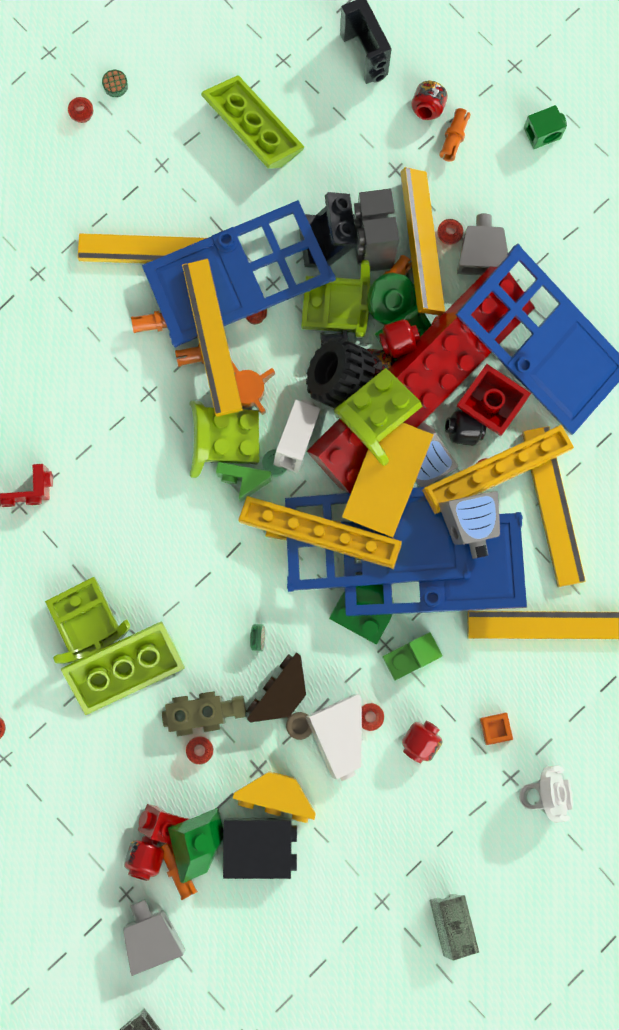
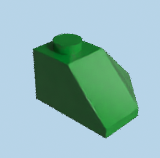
M217 808L168 828L181 883L207 873L223 840V825L219 809Z

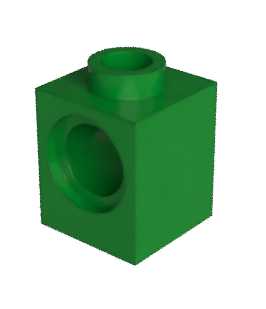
M554 105L528 115L523 128L533 149H537L562 139L567 128V121L565 115L562 112L560 113L557 106Z

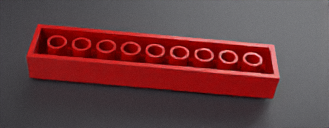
M489 267L420 337V341L416 342V349L407 355L401 356L388 369L422 404V407L403 423L417 428L491 353L455 314L497 267ZM510 272L499 283V286L515 302L524 293ZM491 292L471 316L489 332L509 309ZM529 300L522 310L529 315L535 309V306ZM514 317L495 338V341L500 344L521 322ZM338 419L306 452L338 488L351 494L368 448L342 420Z

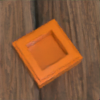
M507 712L479 718L485 745L513 740Z

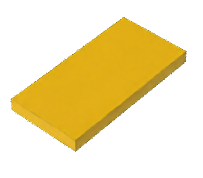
M405 423L400 424L378 442L389 459L388 464L385 466L380 464L368 449L342 517L394 537L434 434Z

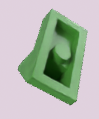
M218 462L216 470L217 476L222 478L221 481L224 483L237 484V481L242 482L239 493L240 502L270 483L272 478L271 471Z
M431 632L382 656L394 681L441 658L443 655Z

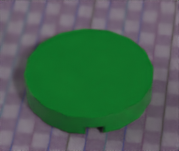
M388 273L380 276L373 282L367 296L370 314L383 325L391 323L417 304L415 285L408 277L398 273Z

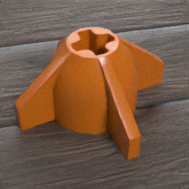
M232 361L242 407L255 406L261 415H264L266 410L260 402L265 394L264 384L275 375L274 369L271 368L259 375L252 370L239 371Z

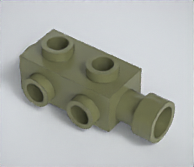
M215 691L200 693L199 699L188 700V696L172 698V703L165 704L166 710L162 711L163 726L168 727L169 732L176 731L177 737L191 735L194 728L203 727L204 732L220 730V724L226 723V717L234 716L235 719L247 717L243 695L232 697V700L223 701L222 696L215 695ZM207 706H210L213 710L210 717H206L203 714V709ZM178 711L185 713V719L181 722L176 719Z

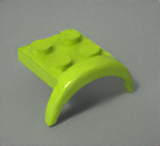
M368 260L361 262L360 279L336 278L333 282L304 293L302 329L337 332L347 330V332L355 333V337L363 338L365 336L369 315L367 296L370 289V264ZM306 276L305 281L316 276Z
M385 368L346 401L334 409V415L342 420L364 443L379 463L385 466L388 464L389 459L378 442L418 411L422 404L412 392Z
M190 401L189 405L192 408L194 423L191 478H197L200 475L204 462L259 463L258 410L243 409V411L216 417L214 407H205L201 401Z
M95 577L45 601L68 649V652L53 657L54 662L57 664L75 662L116 643L130 629L127 619L118 625Z

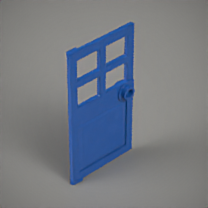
M299 200L142 265L170 332L171 344L175 348L198 338L183 264L204 259L209 260L224 326L336 280V276L326 262ZM293 214L304 240L280 249L269 224ZM262 227L273 253L249 263L238 237ZM309 249L320 275L296 285L285 258ZM277 262L288 288L264 298L253 271Z
M517 243L507 253L508 256L455 315L551 415L573 435L619 383V352L522 249L520 244ZM519 261L535 278V281L515 302L499 286V283ZM543 287L555 299L558 305L538 327L522 308ZM493 292L509 310L487 332L471 314ZM516 317L530 331L531 336L511 357L495 341V338Z
M416 487L411 491L394 537L359 524V529L402 541L394 569L361 559L362 575L335 577L334 551L325 549L327 578L300 580L299 548L317 546L287 537L288 592L311 589L462 578L470 579L471 572L469 571V563H467L466 545H455L453 543L442 512L434 514L422 492L425 487ZM341 493L285 498V507L297 510L298 507L323 506V518L332 521L331 505L347 504L351 494Z
M521 512L499 514L500 535L486 539L488 556L472 559L469 543L465 544L467 563H469V571L471 572L470 579L419 582L420 602L392 603V584H383L384 604L357 605L356 586L345 587L346 616L527 608L521 533L523 516ZM341 521L342 524L359 528V524L353 521ZM344 554V576H356V573L362 572V563H355V557Z

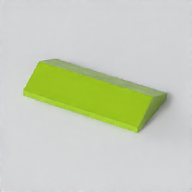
M239 75L202 91L201 96L268 169L282 168L303 151L304 145Z
M160 621L62 667L61 671L86 716L185 669V666L163 622Z

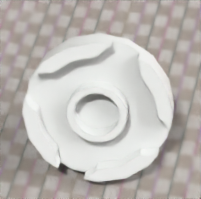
M559 765L547 766L541 773L539 783L524 785L519 792V800L523 807L534 810L545 809L547 816L554 823L569 821L571 817L567 815V810H573V794L569 779L563 780L561 773L565 772L564 769ZM531 789H536L539 793V801L535 805L530 804L527 798L528 792Z

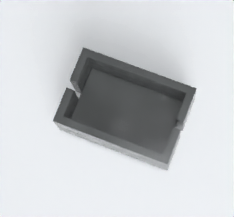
M391 188L359 192L358 203H354L353 217L358 243L357 248H355L356 262L361 264L363 260H368L370 272L391 269L395 263L399 235L396 216L388 217V214L395 213Z

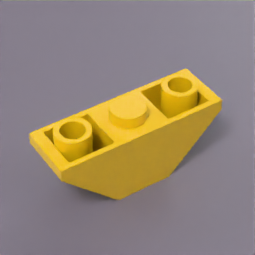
M268 771L235 791L233 799L238 800L237 805L254 809V805L265 807L264 812L272 815L281 816V812L292 814L291 819L299 822L308 823V819L315 820L316 812L295 777Z

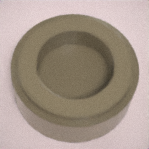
M296 712L288 718L286 729L292 738L303 740L311 735L312 731L306 720L308 714Z

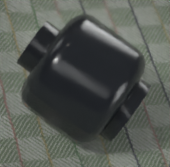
M456 410L451 417L446 419L445 432L449 434V439L452 443L474 446L479 440L482 441L484 439L486 426L464 411Z

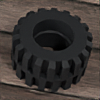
M332 337L328 342L322 343L321 347L315 351L313 358H311L306 373L307 392L310 394V397L332 408L342 404L367 384L375 374V368H373L375 362L371 352L342 337Z

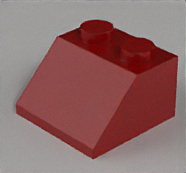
M486 363L456 407L499 436H502L531 393Z

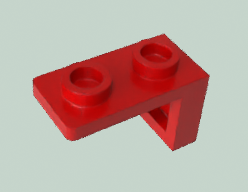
M32 464L33 491L0 493V507H14L15 502H26V505H41L43 500H50L49 487H53L52 471H49L44 464Z
M147 804L145 811L139 817L138 831L152 840L172 845L168 828L189 819L167 813L155 805Z

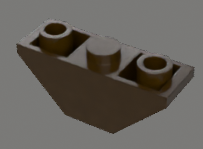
M296 652L294 656L290 654L286 656L279 666L283 671L277 679L272 676L263 687V690L266 691L265 695L260 701L255 698L246 710L250 714L246 720L252 723L286 718L292 715L306 696L300 654Z

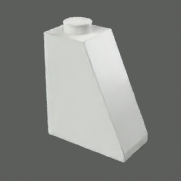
M305 399L301 401L295 400L277 447L273 465L299 473L321 409L316 407V404L312 401Z
M353 694L306 716V720L331 777L334 779L340 778L341 781H346L356 776L355 771L362 768V699L360 694Z

